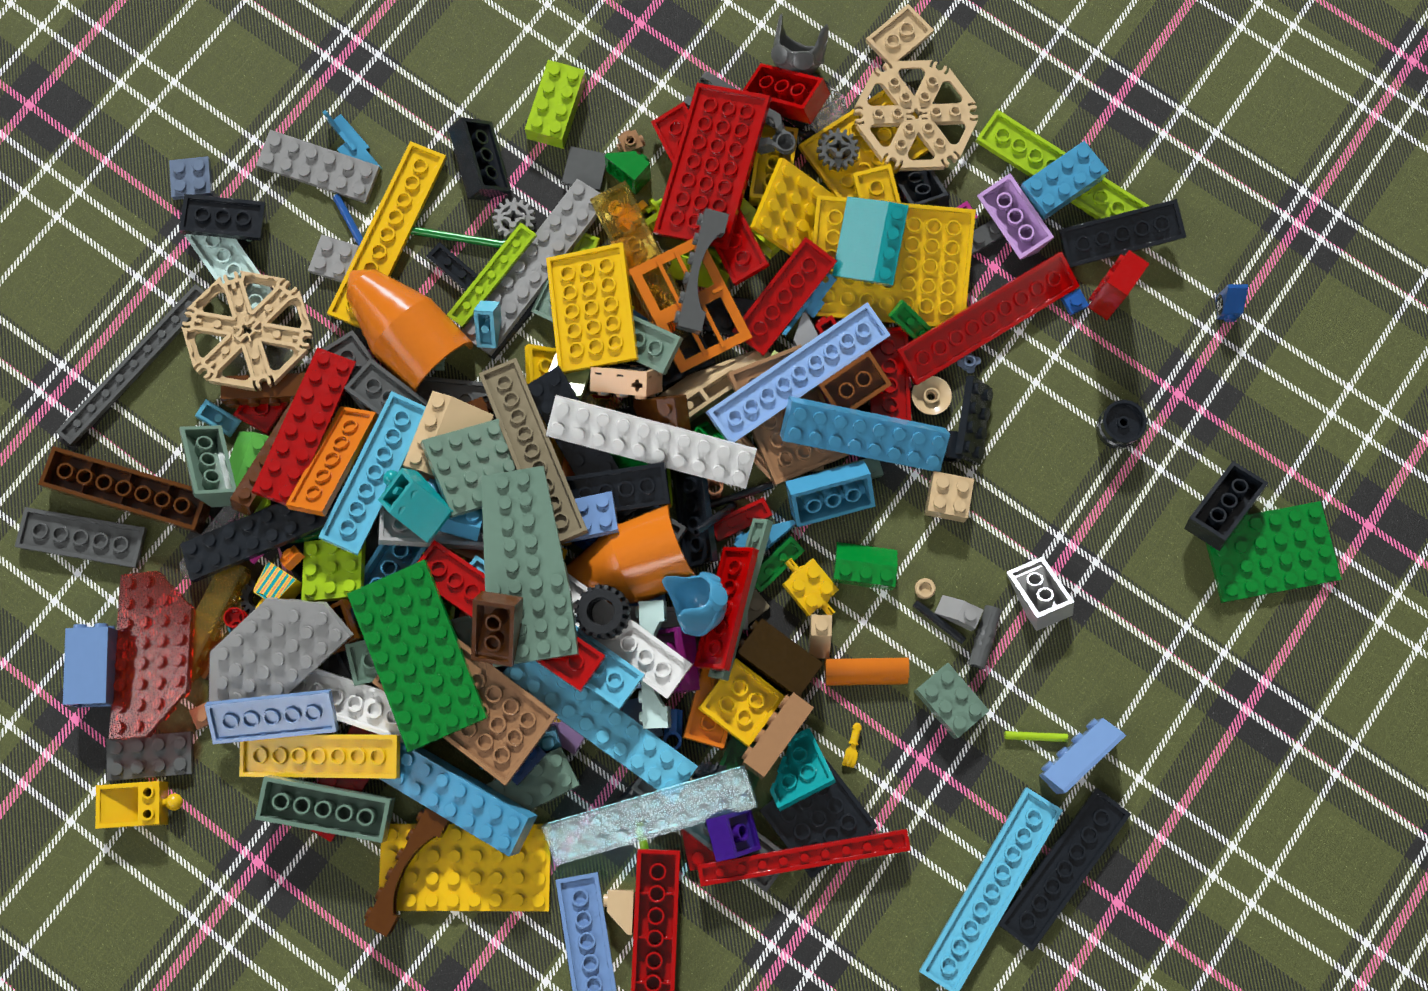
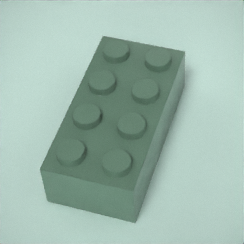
M562 747L547 753L542 761L518 786L512 780L505 786L497 779L486 784L530 811L581 786Z

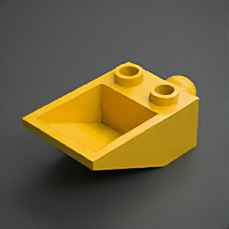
M164 781L96 785L95 829L168 825V809L172 811L180 809L183 805V798L179 794L168 796V782Z

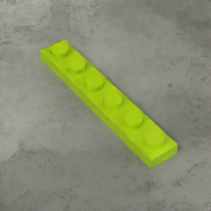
M520 222L448 312L447 316L464 329L474 316L473 310L480 301L487 300L537 237L536 233Z

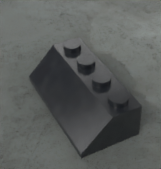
M461 117L448 130L467 198L483 201L511 193V186L492 121Z

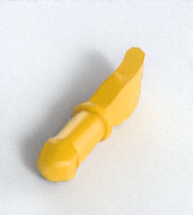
M855 723L852 726V734L848 742L850 745L845 751L842 761L843 766L854 768L858 756L856 745H859L858 740L862 731L860 723Z

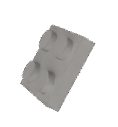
M321 234L308 268L309 273L342 283L359 246Z

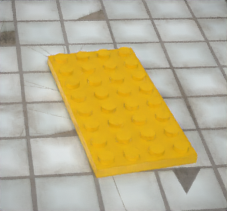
M390 824L387 841L381 843L379 888H384L387 882L385 879L387 872L391 867H395L398 861L395 859L397 853L401 848H405L408 842L406 837L411 828L415 829L417 824ZM449 824L443 837H435L414 856L407 867L398 891L397 911H550L552 824H533L519 854L510 857L459 826Z

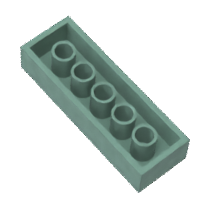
M268 775L263 778L255 820L383 843L388 838L395 798Z

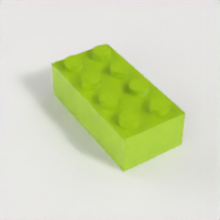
M551 60L547 61L525 126L527 139L564 149L587 81L584 69Z

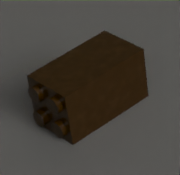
M761 619L760 622L755 621L748 630L749 637L747 639L743 637L739 642L736 657L789 696L793 692L800 696L823 663L764 619Z

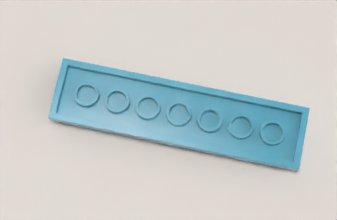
M391 391L319 535V539L352 554L359 555L383 506L378 501L379 497L388 487L383 481V476L389 470L399 472L426 406Z

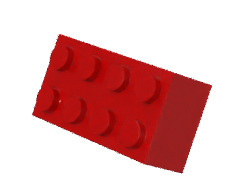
M760 63L742 90L770 95L772 98L770 109L779 113L781 117L808 124L813 122L830 96V91L823 78Z
M1128 250L1125 256L1121 254L1088 300L1091 303L1088 308L1108 320L1128 296L1150 263Z

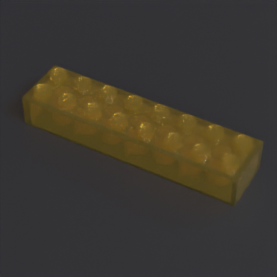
M626 181L590 199L611 244L621 242L625 244L628 270L662 254L649 224ZM665 263L663 267L679 297L681 290L668 263ZM658 267L643 274L660 311L676 303ZM628 271L629 281L649 322L654 324ZM673 321L667 324L673 334L680 336L686 333V331L675 329L677 323Z

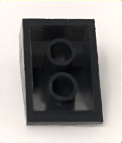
M933 170L898 171L894 174L902 203L949 207V194Z

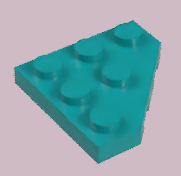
M810 728L795 734L790 740L787 752L783 756L777 770L776 780L770 788L771 795L779 811L836 783Z

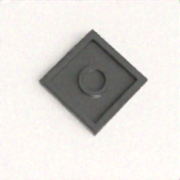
M570 146L562 185L572 186L576 179H579L600 192L606 170L604 157L606 153Z

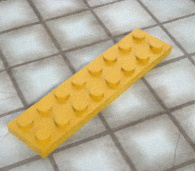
M312 734L240 742L239 777L274 775L279 777L397 779L400 778V735Z

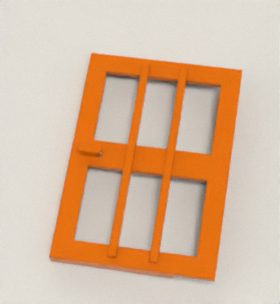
M693 238L628 270L654 324L669 332L671 330L667 324L674 321L676 310L680 311L681 303H678L679 297L663 264L677 259L683 273L685 274V271L688 272L680 256L694 250ZM708 249L704 254L702 262L714 285L699 291L698 297L700 306L706 312L705 316L719 343L705 350L698 334L692 333L701 352L685 360L679 348L673 362L678 367L680 373L752 338ZM657 267L676 301L675 304L661 311L643 277V274ZM720 297L738 331V334L724 341L705 306Z

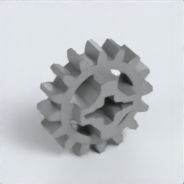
M513 198L512 202L505 199V205L499 203L500 209H494L496 216H492L493 222H495L493 224L494 228L498 229L499 235L504 234L505 239H508L520 222L530 230H534V225L532 224L536 223V219L533 217L535 215L534 210H530L531 206L529 203L524 205L523 199L520 202H517L516 198Z

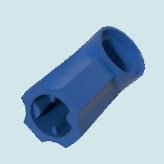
M671 709V727L664 728L663 741L667 743V739L671 736L678 738V744L672 747L678 751L682 746L683 710Z

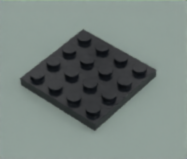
M826 758L825 760L836 783L781 811L777 808L774 799L759 810L788 849L866 836L878 827ZM829 865L804 870L812 879Z

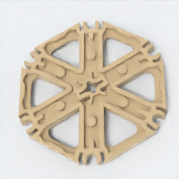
M932 60L888 61V64L884 63L882 68L885 72H881L878 67L875 69V72H872L854 107L853 115L861 117V119H855V128L881 163L884 157H887L884 165H887L889 161L895 162L894 170L898 169L900 164L902 166L899 171L944 170V168H948L950 163L947 159H951L953 163L960 159L977 124L978 115L970 113L976 111V102L950 68L946 75L947 66H944L942 70L936 69L938 63L936 61L932 67H930ZM921 69L924 71L925 76L915 96L899 76L898 72L900 70ZM944 82H949L962 99L960 103L933 104V101ZM879 84L894 105L871 106L868 104L867 99L873 87ZM913 112H916V114L919 115L918 119H915V116H913ZM964 124L965 130L959 143L951 144L937 125ZM871 127H899L891 144L887 147L882 146L870 130ZM917 135L933 155V159L911 160L908 157V152Z
M235 271L233 280H229L225 274L223 275L225 281L223 284L222 278L219 277L187 308L188 311L185 312V315L191 318V321H182L185 328H181L193 368L199 375L203 371H207V374L204 375L206 381H209L211 384L256 391L254 384H256L257 388L261 391L262 382L266 381L269 387H272L271 379L273 378L275 385H277L309 353L308 349L311 346L309 343H304L306 339H313L312 334L314 333L301 293L297 287L287 290L291 284L285 278L240 271V278ZM249 284H259L272 287L273 290L252 309L247 286ZM224 293L226 294L232 317L204 312V307L218 294ZM293 305L297 308L301 320L300 328L271 324L288 306ZM244 328H250L252 332L250 334L248 332L245 333ZM198 334L225 337L204 358L200 357L195 341ZM263 344L293 350V356L279 370H272ZM243 351L250 377L247 380L224 377L223 370Z

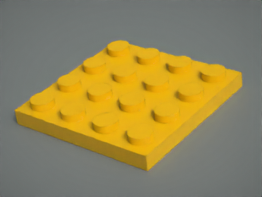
M779 158L750 228L791 256L805 237L813 241L817 195L836 196L785 158Z

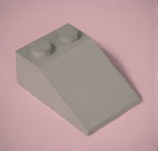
M1040 557L1007 572V576L1020 604L1036 631L1073 616L1074 601L1044 557Z

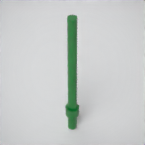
M413 227L411 230L413 235L500 248L507 240H495Z

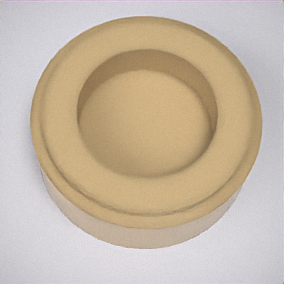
M928 578L920 579L914 587L915 594L920 599L931 598L936 590L934 582Z

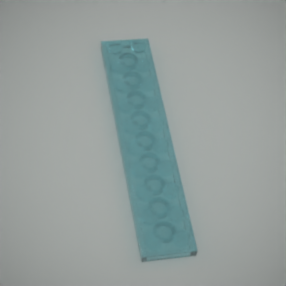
M745 765L549 822L542 825V830L554 864L557 866L705 823L706 819L758 807V803Z

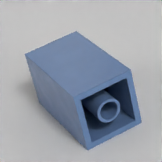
M96 623L94 627H87L86 624H74L73 628H65L63 705L77 708L120 706L122 631L115 629V626H108L106 623Z

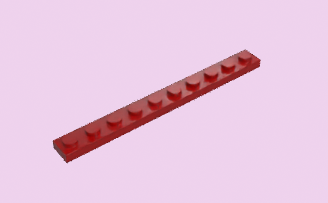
M907 829L737 857L719 862L697 864L700 886L702 887L911 851Z

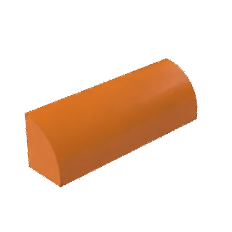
M909 658L825 659V686L908 684Z

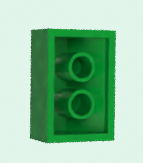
M837 542L832 582L893 590L896 586L898 568L897 550Z

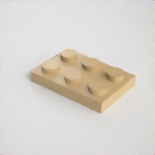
M907 4L868 36L865 42L888 64V61H901L933 34L934 29Z

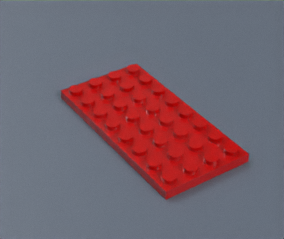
M702 83L696 84L653 233L655 235L684 241L692 239L694 233L699 231V225H696L699 213L703 214L705 208L729 214L725 234L722 238L717 237L710 244L712 247L728 250L772 98L770 95Z

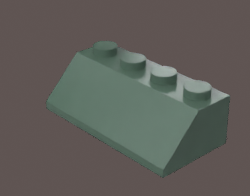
M222 425L180 427L179 430L194 497L211 507L232 506L230 498L236 490V484Z

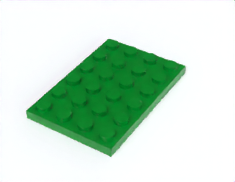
M1321 501L1249 514L1220 551L1206 543L1221 603L1342 580Z

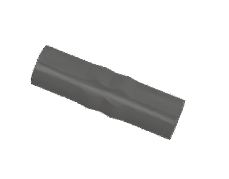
M985 605L968 665L979 669L986 668L1002 612L1000 608Z

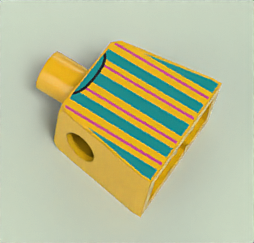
M268 561L253 589L254 593L262 597L256 608L269 597L295 599L302 591V582Z

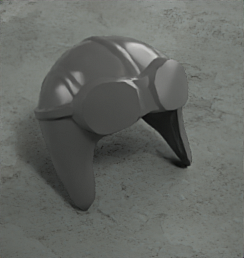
M781 13L777 23L773 49H771V58L775 66L803 74H813L825 61L824 57L829 34L828 24L821 29L815 46H806L786 35L783 27V14Z

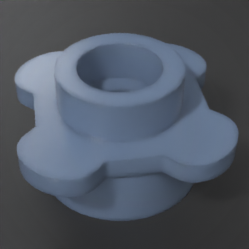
M972 352L957 361V365L969 374L973 373L976 365L981 363L980 357H975Z

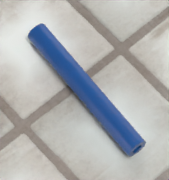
M336 194L333 196V200L355 241L360 246L363 237L340 194Z

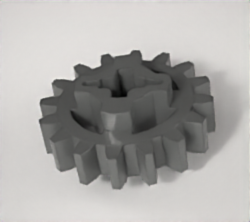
M837 128L835 133L831 129L828 135L823 133L822 140L819 139V147L816 150V153H820L818 160L823 159L822 165L828 164L829 170L836 167L837 172H839L840 167L847 170L848 164L853 166L854 160L858 159L857 153H859L860 149L857 146L858 140H852L854 134L852 133L848 136L846 129L841 133L839 128Z

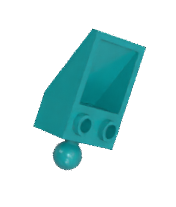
M401 468L399 472L394 470L387 471L383 476V481L388 487L379 497L378 501L392 516L425 542L430 543L451 516L453 510L417 470Z

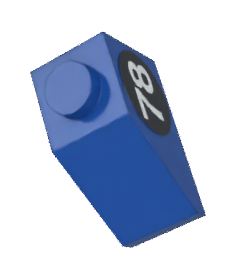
M1228 284L1215 297L1217 320L1234 322L1243 314L1248 284Z

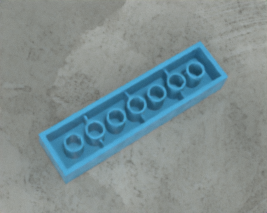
M789 396L780 437L785 442L940 472L950 433L946 428Z
M401 741L400 778H379L509 857L519 854L538 816L422 747L412 752H407L404 742Z

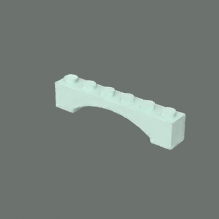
M638 601L639 606H636L635 614L636 619H639V625L657 637L663 622H667V601ZM641 681L642 690L638 692L639 703H642V712H639V723L643 724V729L670 728L671 706H666L659 693Z

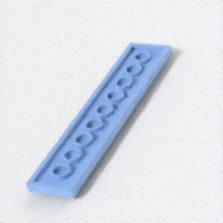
M867 302L709 409L706 414L725 440L736 442L786 408L789 396L802 397L888 338L890 333Z

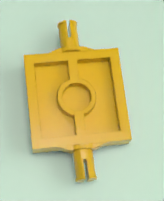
M792 558L787 560L785 564L792 573L782 586L806 616H810L819 608H822L827 615H833L835 611L828 602L839 589L814 558L800 567L797 566Z

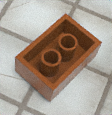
M867 351L820 383L819 387L831 405L856 409L892 384L871 352Z

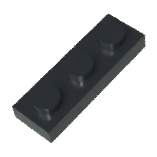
M440 242L426 255L429 261L464 291L468 289L478 276Z

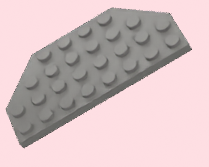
M276 597L266 598L210 651L209 702L289 694L354 634L327 602L278 599Z

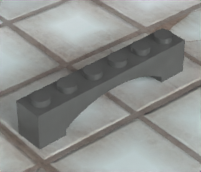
M705 208L703 214L699 213L696 225H699V231L694 233L692 240L695 248L694 252H690L687 264H690L689 272L685 271L683 283L686 286L685 290L681 291L678 303H681L680 311L676 310L673 321L677 323L675 329L698 335L702 332L706 312L702 311L698 297L699 270L704 254L710 244L717 237L722 238L725 234L729 217L727 213Z

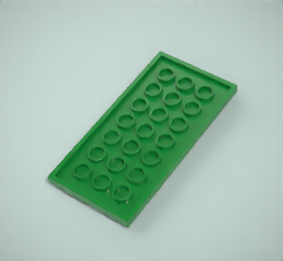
M427 560L417 562L347 593L407 752H412L488 718Z

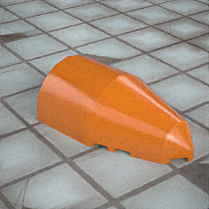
M376 269L353 270L349 273L346 299L359 323L372 355L393 376L414 392H417L418 386L430 371L453 351L463 345H466L469 349L473 348L472 341L431 298Z
M665 504L618 523V533L600 536L566 565L567 573L586 587H595V585L614 587L624 594L625 598L630 602L628 604L638 603V601H649L667 594L668 592L662 583V579L666 576H697L689 567L674 533L669 513L671 504Z

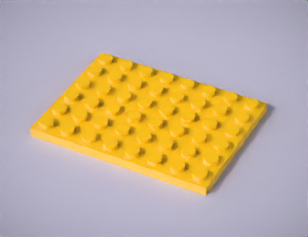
M817 195L812 242L835 259L847 198ZM899 203L909 205L893 286L888 287L833 276L837 280L823 297L822 301L825 304L816 316L829 317L832 315L834 318L844 319L868 302L881 322L895 323L888 315L899 301L903 300L930 327H935L964 310L967 306L976 210ZM827 276L823 280L824 283L829 281Z

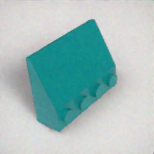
M847 197L835 257L837 263L833 268L832 276L888 287L893 286L909 205Z

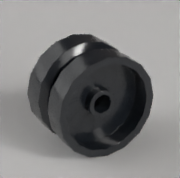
M1115 401L1100 414L1097 419L1096 431L1100 440L1110 448H1128L1142 437L1146 430L1147 418L1143 409L1133 401Z

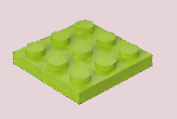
M323 540L304 542L305 557L303 558L301 600L328 602L349 599L347 593L363 587L366 540L358 556Z

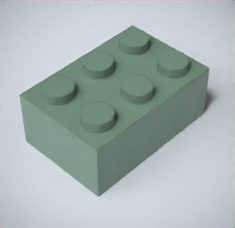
M949 663L942 666L914 690L916 695L954 739L959 738L989 712V709Z

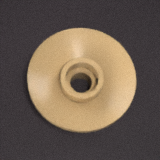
M932 376L922 383L914 385L912 389L913 404L924 414H940L951 403V389L947 382L939 377ZM927 395H933L934 400H929Z

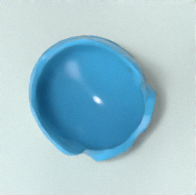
M700 572L697 576H666L662 579V583L673 602L677 620L685 634L696 637L704 636L721 623L726 614L728 595L721 584L719 576L710 572Z

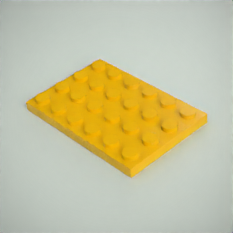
M884 90L867 100L871 106L894 105ZM854 109L798 146L819 177L836 197L858 198L852 174L883 166L887 158L884 157L881 163L857 131L854 122L855 119H861V117L853 115ZM913 112V116H915V119H918L917 114ZM871 127L870 130L879 143L887 147L891 144L899 127ZM837 128L840 129L841 133L846 129L848 136L853 133L852 140H858L857 146L860 147L859 153H857L858 159L854 160V165L850 166L848 164L847 170L840 167L839 172H837L836 167L829 170L828 164L823 166V159L818 160L820 153H816L817 147H819L818 141L819 139L822 140V134L828 135L830 129L835 133ZM918 135L908 152V157L911 160H917L929 152ZM888 162V164H891L893 174L897 173L902 166L900 164L898 169L894 170L895 162Z
M621 242L546 258L557 364L562 368L564 374L588 370L591 367H604L639 360L625 244Z

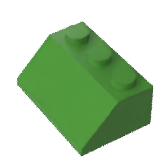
M239 431L230 456L236 488L269 436L256 432Z

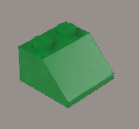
M636 151L607 153L604 156L606 172L635 195L651 179L650 161L643 154L639 155Z

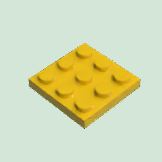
M735 658L729 680H719L698 709L745 746L749 747L785 696Z

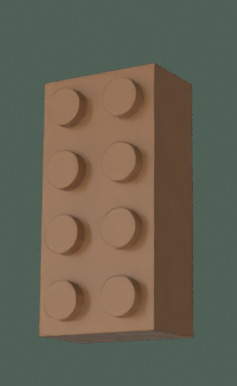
M794 692L791 696L786 695L778 706L781 709L779 713L774 712L766 723L769 727L766 731L761 729L754 740L756 742L754 748L749 746L742 756L744 760L742 765L760 779L765 777L814 708Z

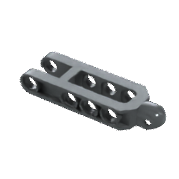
M707 71L699 79L702 84L737 89ZM687 95L683 102L690 108L692 98ZM769 108L765 124L774 128L776 133L772 139L761 137L757 153L762 155L777 150L785 155L792 154L797 146L796 140L790 132L785 130L781 115Z

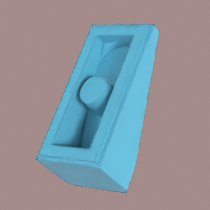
M207 399L195 415L196 418L210 426L222 425L223 434L230 438L241 423L240 419Z

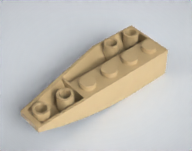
M753 350L690 374L659 396L687 395L689 419L692 422L734 392L727 377L728 372L767 358L771 354L768 351L763 357Z

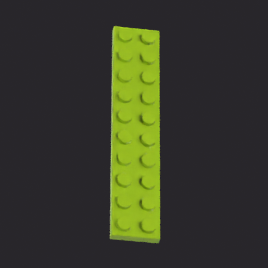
M998 109L975 141L1029 177H1032L1066 153ZM1105 177L1101 182L1070 202L1097 220L1149 206Z

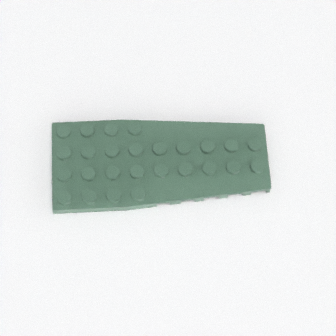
M543 466L483 475L481 477L485 591L523 597V618L514 664L579 654L571 587L566 564L563 559V550L559 540L558 526L555 521L554 507L549 493L550 488L546 479V469ZM493 664V667L503 666V665Z

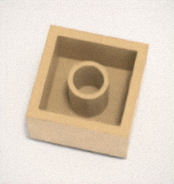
M934 471L930 477L924 515L964 523L969 515L974 479Z

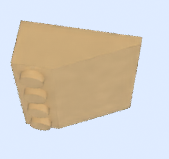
M432 391L403 467L417 470L425 479H435L420 444L421 441L492 421L495 416L452 396Z

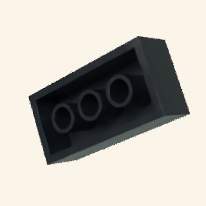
M1232 461L1189 517L1184 529L1220 551L1261 497L1268 482Z

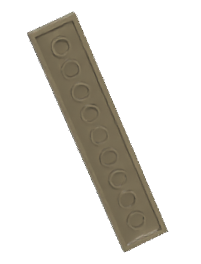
M514 358L478 373L496 419H499L500 429L516 469L543 466L546 469L545 474L550 488L549 493L554 507L560 544L587 534L588 530L551 440L548 436H545L546 428L517 359Z

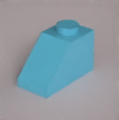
M480 301L473 310L477 347L497 348L502 321L500 302Z

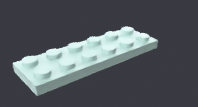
M192 234L184 235L215 280L221 277L224 284L223 275L225 274L229 280H233L235 271L240 278V271L260 274L236 239ZM249 284L247 286L252 309L272 291L270 286Z

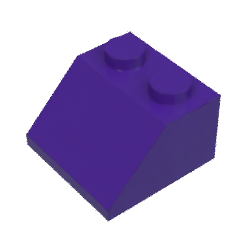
M751 807L706 819L716 862L737 858L761 849Z

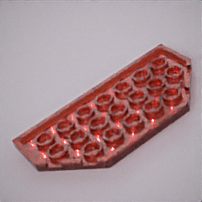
M159 571L122 574L120 578L113 705H111L109 727L110 740L152 737L156 732L157 726L162 721H166L175 711V706L180 700L186 698L191 693L196 609L183 598L178 589L171 585L164 574Z

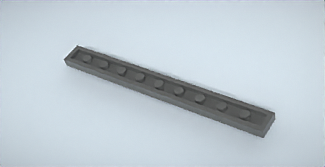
M195 284L62 424L56 433L70 445L74 446L182 331L181 327L185 328L182 321H191V318L186 317L185 312L188 311L187 308L204 290Z

